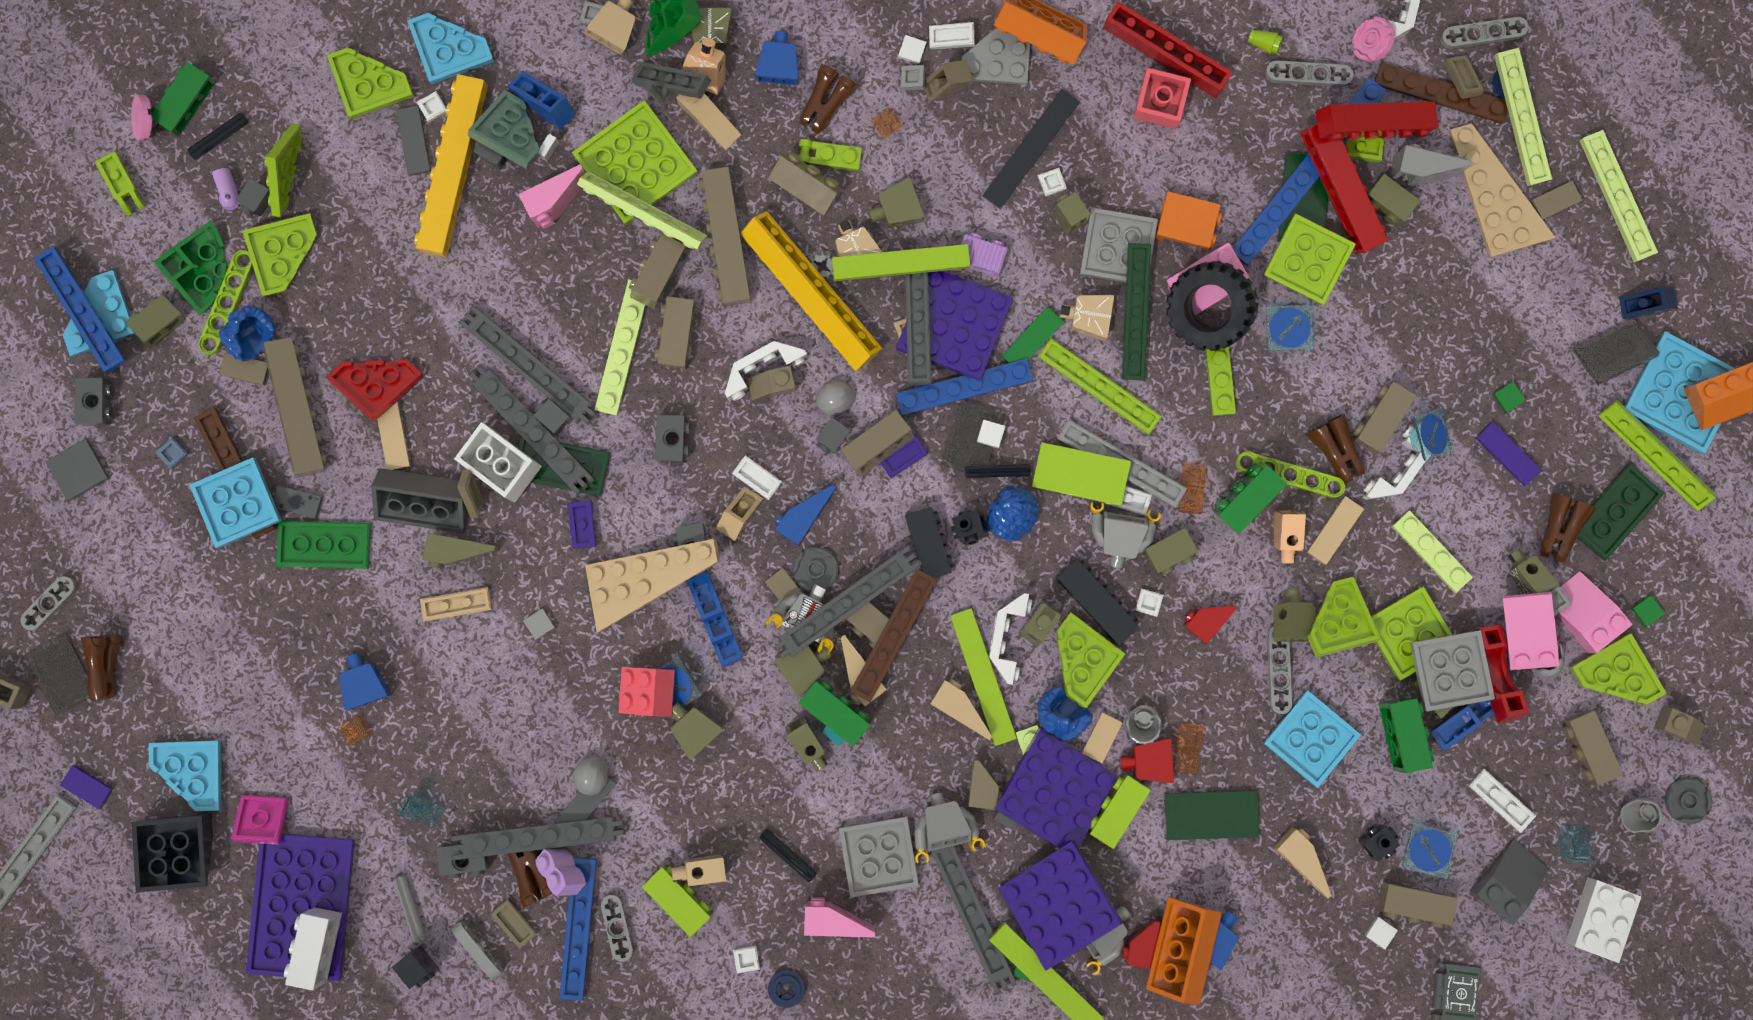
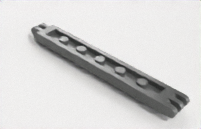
M474 305L471 306V311L476 313L475 317L466 312L464 316L471 322L468 324L465 320L461 319L458 322L574 420L578 423L583 420L588 425L591 423V420L585 415L588 413L592 417H596L597 414L591 409L592 403Z
M478 365L475 369L481 374L479 377L473 372L469 373V376L474 380L471 383L472 386L578 496L581 492L576 485L579 484L583 489H586L588 486L582 479L585 477L590 483L594 479L489 369L484 371Z
M908 545L780 636L778 638L780 643L773 648L777 651L784 646L786 650L779 654V657L782 659L788 654L793 657L922 565L923 562L921 560L916 561L914 564L911 563L918 556L915 552L908 557L905 553H908L912 547Z
M615 817L451 836L450 840L452 842L460 841V845L451 846V851L461 850V854L452 855V860L616 841V836L626 835L625 830L616 831V826H624L625 822H615Z
M954 846L931 851L995 994L1000 993L997 985L999 982H1001L1004 990L1008 989L1005 982L1007 978H1009L1012 986L1017 985L1003 953L988 940L993 931Z

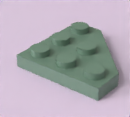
M506 90L500 94L468 130L469 137L525 169L539 156L540 149L534 138V130L530 118H528L525 102Z

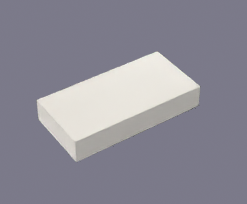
M974 22L929 26L930 49L974 47Z
M746 455L732 472L734 476L768 500H770L782 483L781 480Z

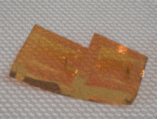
M1182 465L1181 485L1185 486L1187 490L1179 502L1178 512L1202 513L1206 466Z
M1179 724L1173 772L1197 775L1199 751L1202 747L1203 726Z

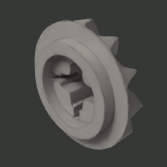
M824 249L813 251L807 259L817 271L818 266L814 262L822 264L827 259L826 267L830 272L823 270L820 275L828 284L833 283L832 257L836 256Z

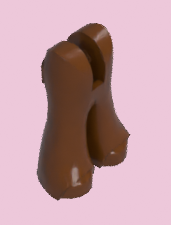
M822 63L818 70L813 92L799 120L801 125L807 127L813 119L815 112L820 114L812 128V131L818 135L829 123L840 105L858 88V85L853 80L841 75L831 96L822 105L826 95L839 76L838 72Z
M1345 413L1305 434L1324 453L1344 484L1353 480L1352 474L1346 465L1348 462L1357 477L1365 474L1363 462L1351 438ZM1330 431L1333 433L1334 437L1336 438V440H1337V442H1338V444H1339V446H1340V448H1341V452H1340V450L1338 449V447H1337V445H1336V443H1335V441H1334V439H1333V437H1332Z
M1552 493L1550 516L1542 541L1540 555L1549 558L1555 542L1561 545L1557 550L1555 560L1564 563L1572 550L1578 534L1585 523L1591 518L1596 507L1576 500L1564 532L1561 533L1563 522L1573 499Z
M97 635L81 638L88 667L87 692L92 701L110 699L115 696V663L118 650L124 642L122 635Z
M537 850L523 852L524 856H522L521 852L508 854L519 886L521 909L553 894L547 885L546 878L537 869L535 862L539 856ZM530 869L532 870V872H533V874H534V876H535V878H536V880H537V883H538L539 888L537 887V884H536V882H535V880H534V878H533V876H532V874H531V872H530Z

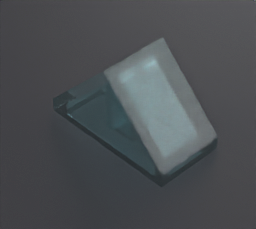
M413 791L407 793L397 815L436 828L446 807Z
M1560 824V860L1569 863L1595 864L1596 860L1584 825Z

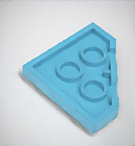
M430 13L407 20L431 85L495 62L488 42L484 37L474 35Z
M111 270L91 277L84 292L114 341L135 335L126 324L131 315L116 272ZM70 319L63 333L69 355L74 357L91 351L72 319Z
M221 740L149 743V767L155 773H158L178 795H181L193 810H222Z

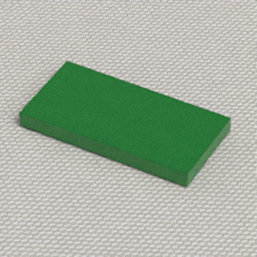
M278 522L276 567L369 569L371 523Z

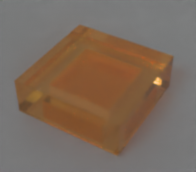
M889 108L871 120L872 125L883 139L902 127Z
M356 716L338 727L348 747H352L371 736L360 716Z

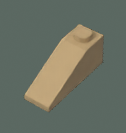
M705 94L701 99L684 95L676 97L678 105L723 149L727 150L741 136L740 132Z
M843 635L841 642L850 688H852L865 661L847 637ZM882 683L879 685L871 702L887 690ZM854 693L850 694L858 706L861 703L864 706L870 703Z
M952 679L949 682L944 680L930 704L990 740L992 735L965 692L960 690L962 685Z
M1291 828L1273 848L1324 897L1329 898L1331 893L1315 848L1308 841L1311 837L1301 828L1299 830Z

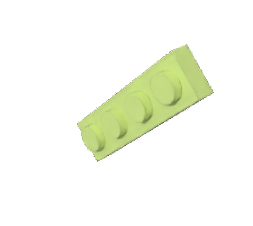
M1410 510L1392 525L1395 531L1454 593H1457L1473 578Z

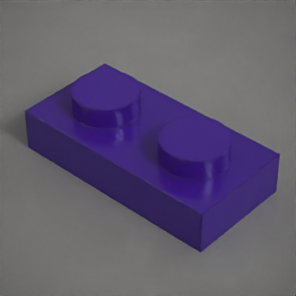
M592 501L568 503L572 548L595 547L596 537Z

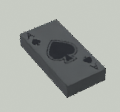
M277 485L273 501L277 509L317 519L323 497Z

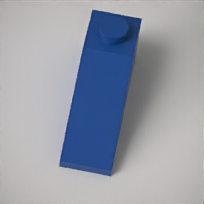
M523 71L507 85L509 90L524 100L545 121L560 130L576 115L564 95Z
M831 485L791 508L786 514L781 513L775 522L777 526L775 530L799 546L835 492L836 487Z

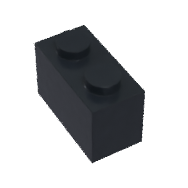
M421 945L392 966L408 989L415 985L420 988L435 976L433 971L438 967Z

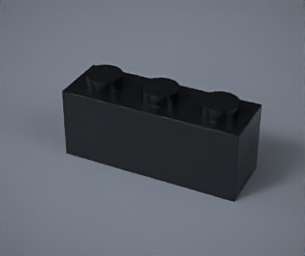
M932 507L906 514L905 519L916 554L918 555L917 558L923 562L920 565L921 571L933 578L952 573L950 568H954L953 560L950 554L946 555L944 546H947L944 532L939 533L937 527L938 524H941L938 512H933Z

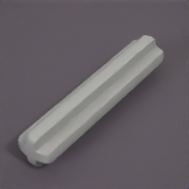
M399 876L394 879V885L414 943H420L426 940V934L407 876Z

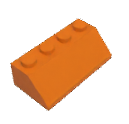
M1002 0L994 18L993 25L1000 32L1010 33L1016 36L1022 43L1027 44L1029 42L1035 45L1039 51L1055 55L1063 63L1069 62L1074 65L1087 42V24L1039 0Z
M1753 362L1683 388L1701 430L1753 411Z
M1168 897L1146 986L1147 990L1184 1004L1200 1005L1222 912Z

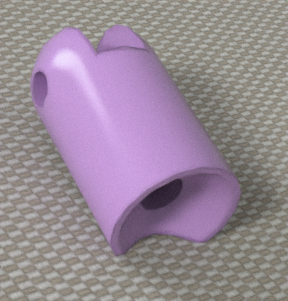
M221 168L213 171L212 175L219 191L221 206L227 210L236 209L239 203L235 200L239 193L230 169Z

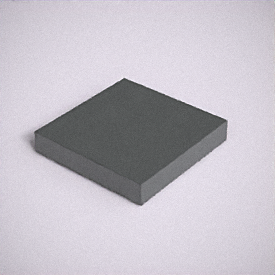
M88 439L80 441L45 461L67 501L75 499L110 479Z

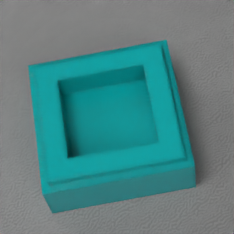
M826 726L822 730V733L837 746H840L844 741L829 727Z

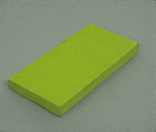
M1042 442L1032 487L1122 506L1132 461Z

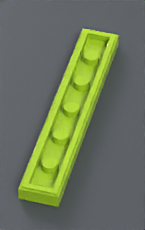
M968 244L832 257L834 281L966 269L970 268Z
M1052 338L1038 355V358L1147 435L1151 433L1162 416Z
M1615 400L1598 415L1694 509L1699 511L1716 499L1717 495L1618 400Z
M972 608L950 615L994 745L997 746L1017 739Z
M1005 922L988 938L1070 1019L1104 1020L1054 969L1050 968L1045 971L1034 950Z

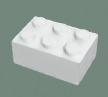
M482 422L454 458L504 498L514 503L542 467V465Z
M1587 877L1565 943L1619 963L1641 896Z
M314 907L297 917L294 929L297 930L296 937L292 940L289 948V953L292 954L291 960L286 965L284 977H286L285 985L315 990L327 983L342 913Z

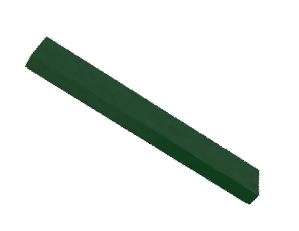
M1127 244L1122 380L1145 381L1151 244Z

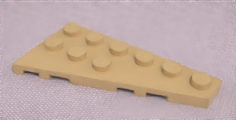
M1473 124L1450 129L1448 132L1456 155L1464 156L1466 160L1473 161L1472 165L1462 175L1489 258L1555 239L1556 237Z
M716 539L585 565L597 633L621 621L634 611H638L673 588L682 585L695 575H699L719 563L720 557Z

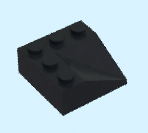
M211 813L144 819L131 822L136 893L208 886L213 839Z

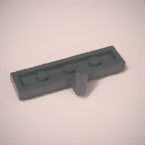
M641 62L632 78V82L637 86L644 87L658 103L662 104L669 92L701 99L711 79L706 74Z

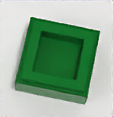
M1514 381L1493 394L1504 413L1509 412L1526 401Z
M1648 595L1631 608L1644 627H1648L1665 614L1652 595Z

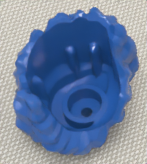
M248 305L229 313L228 322L220 328L219 336L221 343L234 359L244 362L255 359L259 356V352H263V343L272 341L271 338L274 337L273 334L276 332V326L273 318L264 312L263 309Z
M1012 486L1004 487L1000 491V496L994 499L993 504L989 506L986 525L995 536L1001 537L1005 541L1019 540L1021 536L1031 532L1034 523L1038 521L1036 516L1039 515L1040 509L1037 507V498L1025 489L1013 488Z
M1061 686L1045 691L1038 701L1037 712L1041 726L1048 733L1062 740H1072L1079 737L1093 722V714L1090 713V710L1087 708L1083 709L1067 697L1065 690Z

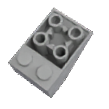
M1409 144L1394 156L1389 177L1399 185L1414 187L1459 176L1472 165L1473 161L1466 160V157L1461 155L1449 156L1440 150L1428 151L1422 149L1419 145Z

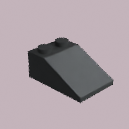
M1513 838L1471 888L1470 892L1503 921L1514 925L1529 907L1549 868Z

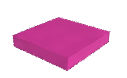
M241 795L231 840L233 842L280 845L288 808V798Z

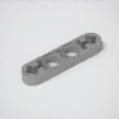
M1512 17L1451 26L1442 32L1440 42L1445 48L1454 49L1515 40L1527 33L1528 23L1522 17ZM1515 23H1517L1518 27H1522L1519 33L1514 29L1509 30L1506 35V29L1512 28ZM1492 26L1497 27L1500 30V36H1492L1489 28ZM1468 30H1475L1478 33V39L1471 40L1467 35ZM1449 33L1452 36H1459L1462 33V37L1456 38L1453 43H1451L1450 39L1446 38Z
M1272 61L1265 70L1267 80L1273 83L1345 87L1352 81L1354 76L1353 70L1349 66L1341 64ZM1274 67H1277L1278 71H1285L1286 67H1289L1287 72L1288 78H1285L1286 73H1279L1278 76L1275 77L1274 73L1270 71L1273 70ZM1294 68L1301 69L1304 74L1303 78L1296 79L1293 77L1292 70ZM1318 69L1323 70L1326 78L1318 80L1315 78L1314 72ZM1331 70H1333L1332 75H1338L1341 71H1344V75H1348L1344 81H1341L1339 76H1334L1332 81H1330Z
M1273 625L1267 631L1270 707L1275 713L1286 714L1292 708L1290 642H1280V645L1285 644V649L1280 647L1272 649V644L1277 645L1272 636V633H1274ZM1277 651H1281L1285 656L1282 664H1276L1273 661V655ZM1277 674H1282L1286 679L1283 687H1277L1274 684V677ZM1274 690H1287V695L1282 694V700L1287 702V705L1283 706L1282 710L1275 706V702L1279 701V694L1274 695Z

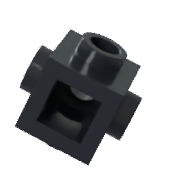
M978 509L962 511L958 516L952 518L954 526H951L952 534L955 539H958L963 544L973 545L978 543L979 539L989 536L984 515Z
M1375 824L1366 830L1367 834L1358 840L1371 859L1377 862L1383 858L1388 859L1397 852L1396 848L1400 846L1396 840L1399 837L1390 826L1387 828V826Z

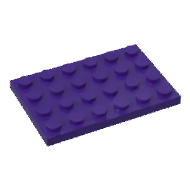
M282 834L280 845L259 843L246 974L284 977L285 967L290 963L292 955L289 953L290 944L295 939L297 930L294 929L296 919L301 913L316 907L342 913L327 979L330 981L341 980L355 839Z

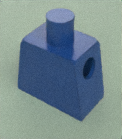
M776 31L774 42L765 41L763 43L755 72L756 82L799 85L796 45L787 43V32Z
M360 653L346 657L350 670L339 673L344 710H352L392 695L375 663L363 664Z
M1228 910L1220 918L1210 960L1219 970L1223 969L1239 938L1230 930L1238 918Z

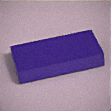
M915 435V438L884 459L880 464L890 479H892L929 453Z
M76 765L71 766L60 784L61 787L97 809L103 807L113 791L112 787Z

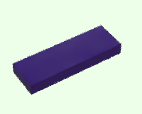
M1491 422L1475 438L1523 486H1527L1542 470L1494 422Z

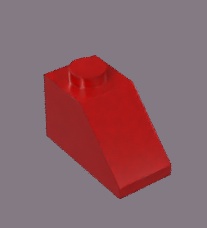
M1234 606L1200 608L1196 611L1192 609L1183 619L1186 621L1183 627L1203 644H1208L1236 608Z
M1152 918L1127 939V945H1123L1122 959H1125V963L1128 966L1151 968L1159 937L1160 921L1158 919Z

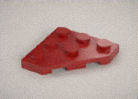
M397 359V361L385 362L384 360L365 361V363L342 362L326 376L327 380L373 423L424 377L407 359Z

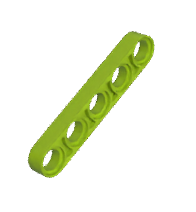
M240 250L234 254L199 339V349L207 355L217 354L223 345L220 341L219 330H216L213 326L214 321L217 318H223L224 326L226 325L229 313L237 310L253 271L251 258L246 267H240L239 265L240 257L247 255L250 258L249 252L246 250ZM239 276L241 278L240 286L232 288L230 284L231 279ZM231 297L233 305L228 309H224L222 307L223 299ZM208 339L216 341V347L211 351H207L205 348V343Z
M1243 452L1236 458V467L1243 473H1246L1248 469L1241 466L1240 460L1243 456H1248L1252 460V465L1254 463L1259 464L1260 462L1271 463L1274 467V472L1288 486L1329 498L1339 497L1345 491L1344 482L1335 476L1252 452ZM1286 469L1295 471V480L1287 481L1285 479L1284 472ZM1309 475L1315 476L1318 480V484L1314 488L1306 484V478ZM1331 481L1339 484L1340 488L1337 494H1332L1328 490V484Z

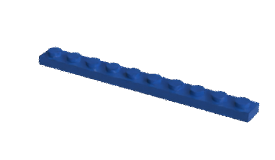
M1368 78L1348 104L1378 103L1387 91L1371 78ZM1344 137L1342 141L1346 143L1348 141L1347 137ZM1309 154L1234 246L1235 254L1245 266L1252 262L1318 179L1319 174Z

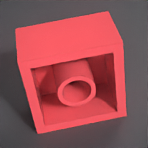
M1147 68L1142 79L1133 118L1176 129L1181 121L1191 78Z
M622 667L618 713L672 716L675 670Z

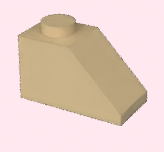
M743 487L724 511L716 529L735 541L746 527L763 498L748 488Z

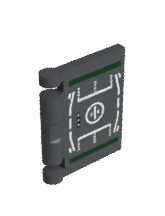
M1437 962L1436 967L1445 968V974L1437 972L1435 974L1432 1008L1441 1009V1014L1432 1013L1431 1018L1436 1020H1476L1481 968Z

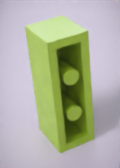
M1126 774L1123 777L1118 776L1112 786L1115 790L1110 797L1106 796L1101 805L1102 810L1100 814L1093 818L1088 833L1112 849L1115 848L1151 791Z
M663 865L642 888L691 937L712 916L709 912L711 907L703 899L699 901L693 895L695 890L688 886L687 883L683 885L680 881L673 882L671 871L673 867L669 866L667 868Z

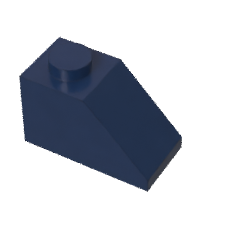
M1662 286L1619 297L1623 319L1660 314L1678 309L1674 287Z

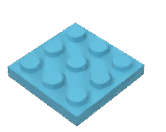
M250 458L190 484L215 548H221L282 521L256 458Z
M1305 690L1290 711L1287 712L1264 740L1263 744L1314 787L1319 788L1361 734L1311 692Z

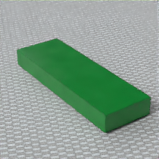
M1046 307L1002 355V358L1008 363L1023 359L1029 361L1064 321L1049 307Z

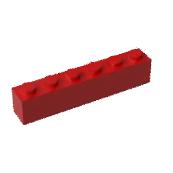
M1117 1L1106 18L1103 29L1175 74L1191 78V84L1214 98L1218 97L1233 73Z
M1435 102L1329 105L1315 111L1319 138H1329L1330 141L1342 140L1344 137H1347L1348 141L1357 140L1365 137V140H1371L1382 136V139L1396 137V135H1399V138H1408L1413 135L1421 138L1429 136L1430 131L1439 128Z
M1317 122L1299 131L1349 241L1356 244L1353 249L1355 254L1366 253L1388 241L1386 229L1379 222L1376 215V207L1370 202L1367 196V188L1357 174L1358 168L1351 161L1348 154L1347 144L1342 140L1330 141L1329 138H1319Z

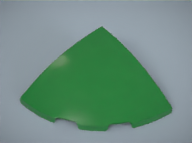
M651 0L649 16H652L649 29L653 36L652 44H650L651 38L648 30L645 45L646 56L651 57L674 45L698 24L702 17L696 0Z
M211 220L153 262L199 316L216 299L226 273L224 245Z

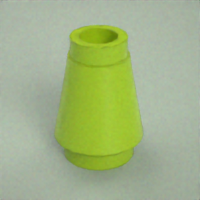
M1252 29L1248 43L1270 55L1272 53L1277 54L1283 36L1278 35L1279 33L1256 31Z

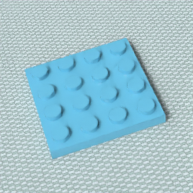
M1664 331L1660 334L1624 407L1640 422L1700 454H1705L1720 424L1701 430L1683 388L1735 368Z

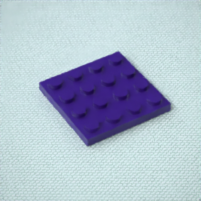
M943 271L928 272L931 363L981 381L1013 297ZM907 322L896 346V350L906 354Z
M1038 728L994 809L1058 849L1074 840L1078 847H1080L1092 824L1093 818L1096 817L1117 775L1043 729Z
M1075 840L998 888L1045 971L1123 924Z

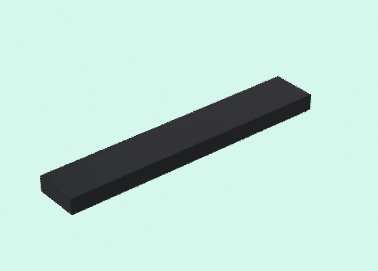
M1063 89L1059 91L982 196L1001 210L1078 106L1079 101Z

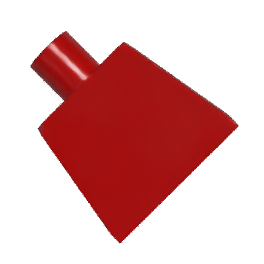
M1171 738L1154 740L1153 743L1132 745V755L1119 756L1120 769H1133L1134 778L1174 783Z

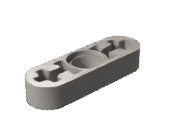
M66 576L57 578L22 614L21 625L26 630L41 629L76 593L78 586L75 579ZM62 582L70 583L67 586L69 591H62L59 595L53 593V591L59 593L63 589ZM48 597H52L55 601V606L51 610H47L44 606V602ZM40 611L46 614L45 616L39 614L36 617V625L29 624L31 621L29 616H36Z
M609 894L601 902L608 940L613 958L619 962H625L630 959L634 951L622 899L616 894ZM609 899L618 903V906L615 907V913H621V917L608 919V916L613 915L611 908H606ZM614 921H620L623 924L624 930L621 934L612 932L611 924ZM626 936L627 940H622L623 947H628L629 949L625 953V957H622L621 953L617 954L616 950L620 948L619 941L614 943L613 939H620Z
M459 921L451 928L454 936L490 979L495 980L504 973L500 964L487 949H483L479 944L481 941L464 921Z

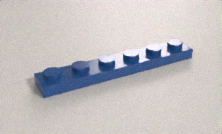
M52 246L36 256L34 260L103 371L109 373L127 362L59 250Z
M1023 359L986 369L981 381L963 375L896 393L901 416L1029 383L1033 381L1028 360Z
M573 857L575 866L582 871L585 877L586 884L577 895H569L559 999L583 1001L597 859Z

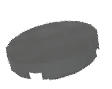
M812 547L799 553L794 561L793 574L799 586L806 591L811 592L814 584L828 589L837 579L838 565L832 553L824 548Z
M1682 778L1674 781L1668 787L1664 799L1666 810L1670 816L1678 822L1686 824L1699 823L1704 820L1703 818L1711 811L1713 801L1709 789L1699 780L1692 778Z

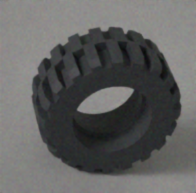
M1220 261L1200 263L1183 272L1177 277L1178 280L1172 284L1170 288L1171 293L1167 295L1166 302L1169 303V307L1166 308V316L1170 315L1171 321L1168 323L1171 328L1174 327L1176 329L1175 335L1179 339L1184 338L1186 345L1190 347L1192 345L1197 346V350L1202 351L1205 349L1210 351H1217L1221 348L1225 349L1240 340L1250 330V326L1256 319L1255 312L1258 310V303L1255 302L1257 293L1251 287L1253 283L1250 278L1246 279L1241 269L1236 270L1232 264H1223ZM1217 285L1229 295L1232 302V314L1225 324L1218 327H1209L1196 318L1192 308V299L1195 292L1202 286Z

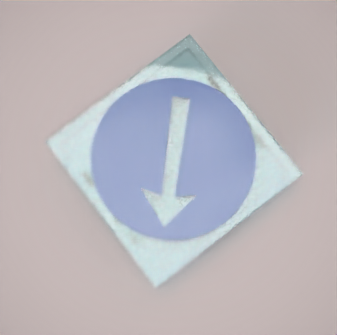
M1312 305L1266 306L1268 351L1314 350Z
M1442 408L1412 416L1415 428L1408 432L1412 448L1421 450L1424 461L1453 452Z
M679 655L657 668L675 670L672 705L678 702L684 707L702 696Z
M1413 822L1402 867L1448 879L1458 834Z

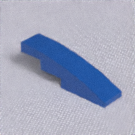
M708 571L687 580L698 612L722 668L744 660Z
M1490 700L1460 706L1430 731L1444 751L1477 729L1484 720L1494 714Z

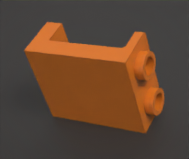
M1168 191L1164 197L1155 239L1160 241L1168 239L1203 248L1202 251L1207 252L1210 247H1214L1217 234L1214 233L1215 225L1219 226L1222 212H1219L1220 204Z

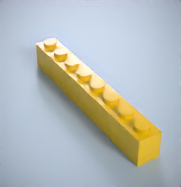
M458 74L456 81L452 83L451 94L453 96L451 102H448L446 107L447 120L446 124H443L441 128L442 141L441 145L437 146L435 153L437 162L430 173L432 183L430 189L428 188L425 194V201L427 203L425 210H422L420 214V232L416 233L414 240L416 248L422 253L447 258L475 140L468 136V130L482 114L488 85L482 79Z
M766 211L753 217L740 233L747 244L751 246L775 277L788 290L790 295L799 303L805 313L815 322L833 346L846 359L848 364L855 371L867 365L883 348L772 216Z

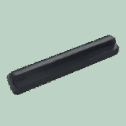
M242 113L236 114L189 147L188 153L193 159L197 160L247 125V118Z
M1029 464L965 466L964 471L966 478L1030 476L1031 466Z
M764 830L759 837L760 840L807 882H811L817 874L816 871L770 830Z

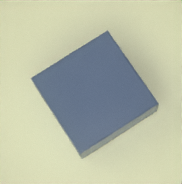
M171 437L155 452L169 469H173L189 455L174 437Z

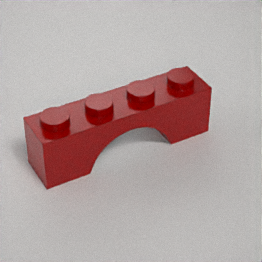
M1501 624L1478 628L1476 631L1481 630L1495 697L1490 702L1497 724L1519 720L1530 712L1523 691L1513 684L1507 670L1506 650L1508 645Z

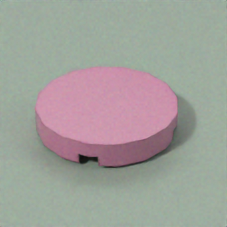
M1378 16L1362 22L1353 36L1354 54L1360 60L1368 63L1377 62L1385 57L1394 43L1395 31L1393 25L1388 20Z
M135 95L132 102V130L135 139L139 141H146L150 137L152 130V117L147 110L151 109V103L146 95Z

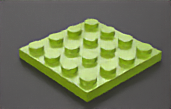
M645 100L572 152L585 172L589 171L652 206L698 173ZM611 205L625 225L637 218L636 216H629L623 212V209Z

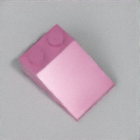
M581 164L519 194L530 219L537 228L542 227L545 229L555 223L554 220L561 216L582 189V187L577 185L579 178L585 174Z
M1227 243L1166 281L1171 288L1172 284L1178 280L1177 277L1189 268L1200 263L1212 261L1232 264L1233 268L1236 270L1241 269L1244 272L1243 276L1246 279L1250 277L1230 243ZM1205 285L1199 288L1192 299V308L1195 316L1229 297L1227 292L1217 285Z
M1580 571L1560 586L1572 602V605L1558 613L1557 616L1587 653H1598L1633 625L1621 609Z
M1543 592L1502 596L1510 670L1559 666L1552 593Z
M811 897L810 901H806L805 936L875 938V926L831 902H825L824 897Z

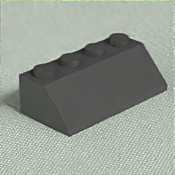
M379 468L371 485L374 520L464 534L468 511L457 488L459 480Z

